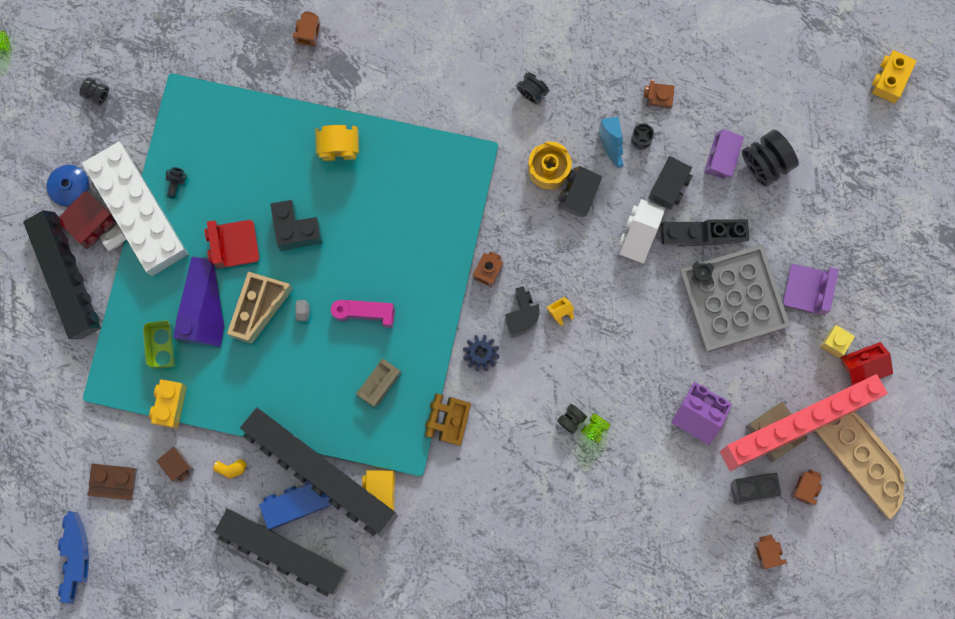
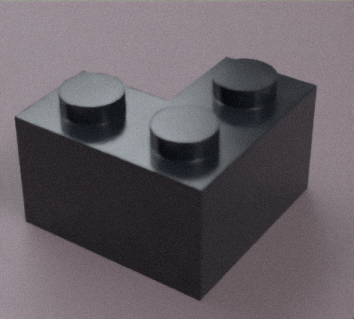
M292 200L270 204L276 242L280 251L323 244L320 223L317 217L297 220L295 205Z

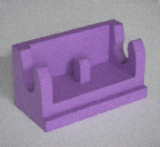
M725 129L718 131L715 134L704 173L725 179V177L731 178L744 137Z

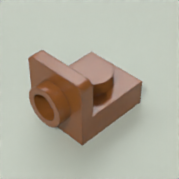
M650 79L649 86L645 85L643 98H647L646 105L672 108L675 86L654 83L655 80Z

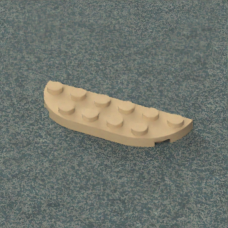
M851 413L814 431L883 515L890 520L897 513L903 502L905 477L897 459L860 416L856 413Z

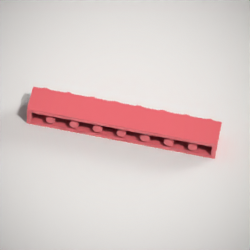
M876 374L728 444L720 451V454L731 472L880 400L888 393Z

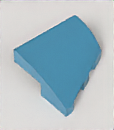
M619 117L601 119L598 132L602 145L617 168L623 167L621 156L623 155V136Z

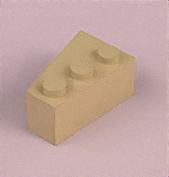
M248 272L227 334L233 339L252 344L293 290L292 286L288 283Z

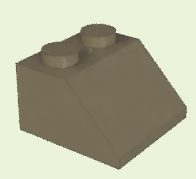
M782 401L746 425V427L753 433L791 415V413ZM808 437L799 438L766 454V456L773 462Z

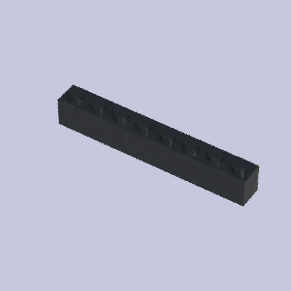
M256 407L240 427L245 433L242 437L251 444L257 442L262 446L259 449L268 457L274 455L279 459L276 463L285 470L291 468L296 472L293 476L303 484L308 481L313 485L311 490L320 497L325 494L330 498L328 502L337 510L342 507L348 512L346 516L354 523L360 521L364 524L365 527L363 529L374 537L377 534L382 538L397 519L398 515L395 511Z

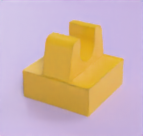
M565 297L546 307L549 315L561 326L564 325L562 321L563 316L568 315L571 320L574 319V308Z

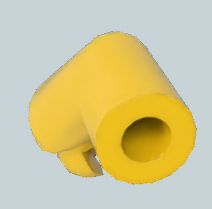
M238 459L235 463L228 466L217 461L213 471L232 479L242 475L247 464L242 459Z

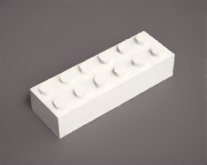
M120 141L82 163L143 268L151 277L189 255L126 148Z

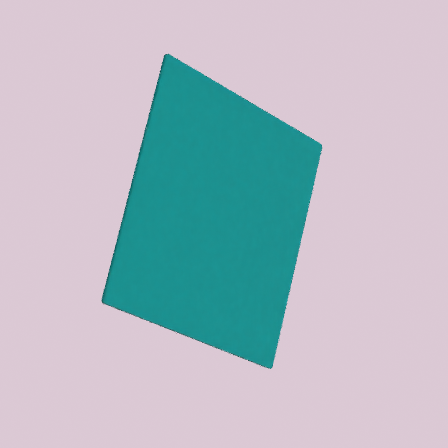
M169 74L142 177L189 255L151 277L143 268L127 239L124 241L84 390L83 400L88 403L149 416L151 407L155 406L156 397H154V390L156 385L160 383V379L178 382L187 386L179 423L242 437L245 433L240 427L257 407L318 454L422 476L425 471L432 438L425 437V423L429 420L431 412L429 407L431 401L434 400L435 393L442 395L498 144L475 137L188 76ZM346 125V129L352 130V126H357L359 154L356 155V159L344 160V157H335V161H322V158L316 155L315 128L322 131V126ZM177 167L184 170L187 179L184 185L178 184L176 196L174 199L167 197L170 181L165 180L166 170ZM292 200L295 205L297 220L317 217L320 223L323 244L280 251L276 242L270 204ZM215 220L219 225L252 220L255 225L259 261L221 269L215 267L225 325L222 347L182 343L173 338L175 367L159 369L149 367L146 364L143 327L149 322L168 320L172 326V335L174 336L176 318L191 257L208 259L207 250L211 249L210 241H206L204 229H207V221ZM248 272L288 283L293 288L252 344L233 339L227 334ZM297 300H306L309 303L310 316L307 322H298L296 320ZM337 300L393 303L395 306L393 328H385L382 325L383 321L351 318L341 322L332 315L331 306ZM160 329L155 332L154 340L158 344H165L169 340V334L166 330ZM160 351L157 353L156 362L159 365L163 366L170 363L171 355L169 352ZM381 359H384L400 370L401 375L375 409L358 397L356 393L377 367Z

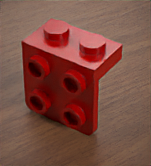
M215 220L207 221V229H204L206 241H210L211 249L207 250L210 263L213 262L217 269L259 261L255 225L252 220L219 225Z

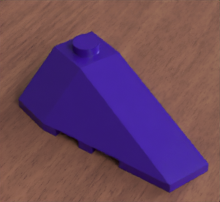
M191 257L173 338L182 343L222 347L225 325L215 266L207 258Z

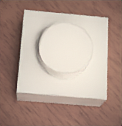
M115 225L99 236L108 251L119 247L126 240L118 225Z

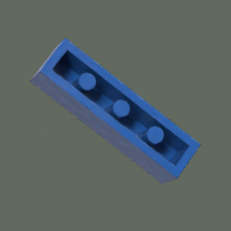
M306 481L305 486L297 489L296 486L285 489V494L276 497L273 494L263 498L264 502L260 503L259 507L267 528L273 530L332 506L328 502L330 498L325 494L320 497L311 490L313 485Z

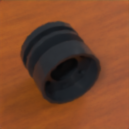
M775 129L760 138L761 144L753 142L750 145L751 147L747 146L742 150V156L749 171L765 187L770 186L773 181L779 180L780 173L786 175L799 166V160L793 147Z

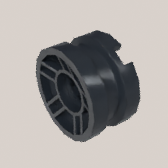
M528 72L523 76L524 80L517 83L516 88L528 101L539 105L542 97L549 93V88L542 80L536 79V75Z

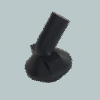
M172 167L166 170L165 180L170 181L167 192L168 198L174 199L178 184L184 185L187 179V175L181 168Z

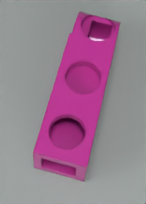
M337 300L331 306V313L335 319L341 322L349 318L383 321L382 325L385 328H393L395 306L393 303Z

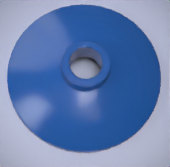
M63 165L56 168L50 174L46 187L52 201L60 206L69 207L83 192L89 191L90 184L88 176L81 168L74 165ZM68 180L69 185L67 187H63V182Z

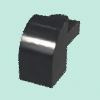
M524 286L515 288L520 310L505 314L511 338L530 332L538 322L539 304L530 306L533 303L530 291L525 292Z

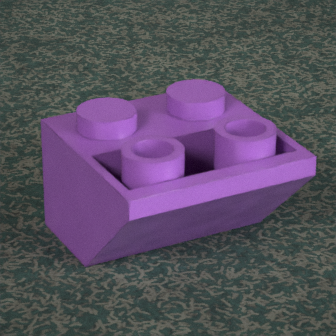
M694 382L671 423L710 445L721 429L732 404L725 398L709 391L705 386Z

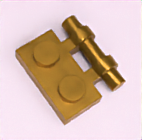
M435 393L434 400L431 401L429 407L431 409L429 420L425 423V437L433 438L436 430L440 431L439 441L461 446L471 403L448 397L447 405L442 404L444 395ZM440 411L445 412L442 424L437 423Z

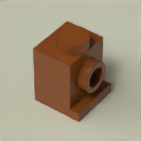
M308 11L301 14V19L297 20L295 32H293V39L296 44L316 47L321 24L319 16Z
M489 252V254L483 253L473 273V279L492 288L503 267V261L500 260L501 256L494 252ZM490 263L493 265V268L487 270L485 265Z
M813 470L801 472L791 497L810 506L816 505L817 500L814 499V496L818 497L822 489L820 484L821 474Z
M772 534L759 537L760 542L754 543L761 569L787 564L786 559L781 560L780 555H783L779 542H776Z

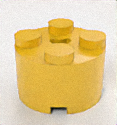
M346 125L322 126V131L315 128L316 155L322 158V161H335V157H344V160H355L356 155L359 154L358 127L352 126V130L346 129Z
M551 141L535 147L528 161L530 180L536 186L545 190H556L564 185L572 166V160L567 149L563 145ZM549 163H552L553 167L550 169L546 168Z

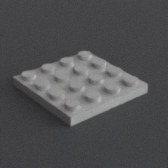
M763 244L701 262L711 263L714 266L711 276L713 282L709 285L705 282H692L691 277L694 274L692 265L679 270L706 352L790 327Z

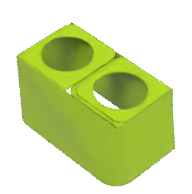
M168 320L146 323L143 327L146 364L152 369L175 367L171 324ZM160 329L166 330L169 334V340L165 344L156 343L154 340L156 331ZM160 351L169 352L171 355L170 363L163 366L159 365L156 362L157 353Z

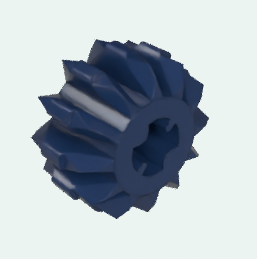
M475 335V343L468 339L467 344L471 348L463 347V352L469 353L463 356L464 361L471 360L468 363V367L471 368L476 364V372H479L482 365L484 371H488V363L495 367L496 363L492 359H499V355L493 353L499 350V346L491 347L495 340L492 338L487 343V335H483L482 341H479L478 335ZM482 348V351H487L484 358H481L480 355H475V353H478V349Z

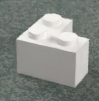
M641 199L639 206L634 205L625 227L629 229L628 234L623 233L619 245L622 246L620 255L644 264L664 214V207Z

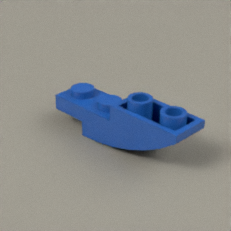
M68 511L62 522V528L64 529L63 537L59 539L58 543L59 556L68 557L62 569L64 581L60 584L58 590V597H60V602L74 603L78 582H87L89 572V549L82 520L78 512Z

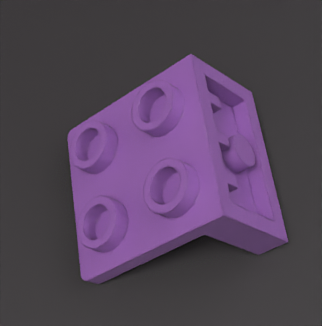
M792 264L790 266L783 306L825 316L831 310L839 269L830 267L827 271Z

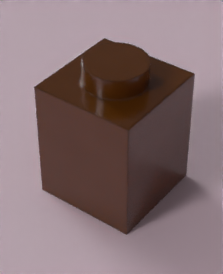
M175 447L171 448L157 460L160 467L171 481L175 483L178 481L182 483L191 476L190 472L194 469L179 449Z

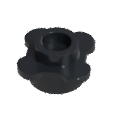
M695 262L692 265L694 274L691 280L693 283L705 282L709 285L713 282L711 276L714 266L711 263L700 264Z

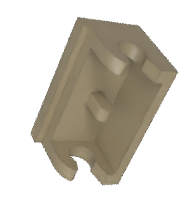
M381 359L356 395L376 409L401 375V371L386 360Z

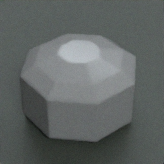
M297 300L296 320L298 322H307L310 316L309 303L306 300Z

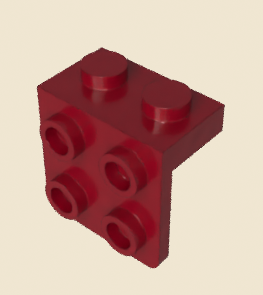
M87 191L83 192L59 216L61 220L60 225L86 249L94 245L99 236L108 230L115 221L111 212Z

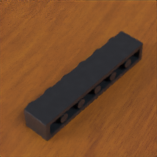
M42 210L23 221L68 339L81 340L100 330L99 317L93 309L91 296L86 291L83 276L79 273L76 258L71 253L68 238L60 225L61 220L56 212Z
M228 508L214 533L219 535L218 539L228 545L231 542L239 545L237 548L239 551L247 555L250 552L258 555V561L268 566L270 562L277 565V571L287 576L289 573L298 576L296 579L298 582L306 586L309 583L317 586L316 591L327 597L329 593L335 595L347 570Z

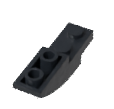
M713 219L704 222L660 223L662 245H679V247L708 246L750 241L748 219Z

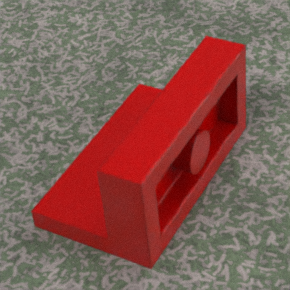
M881 342L840 357L841 364L849 373L851 386L876 374L879 379L893 374L891 354Z

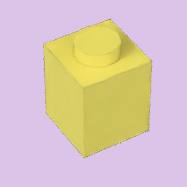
M835 325L828 332L820 348L839 359L846 353L855 336Z

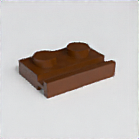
M92 463L87 495L133 500L137 468Z

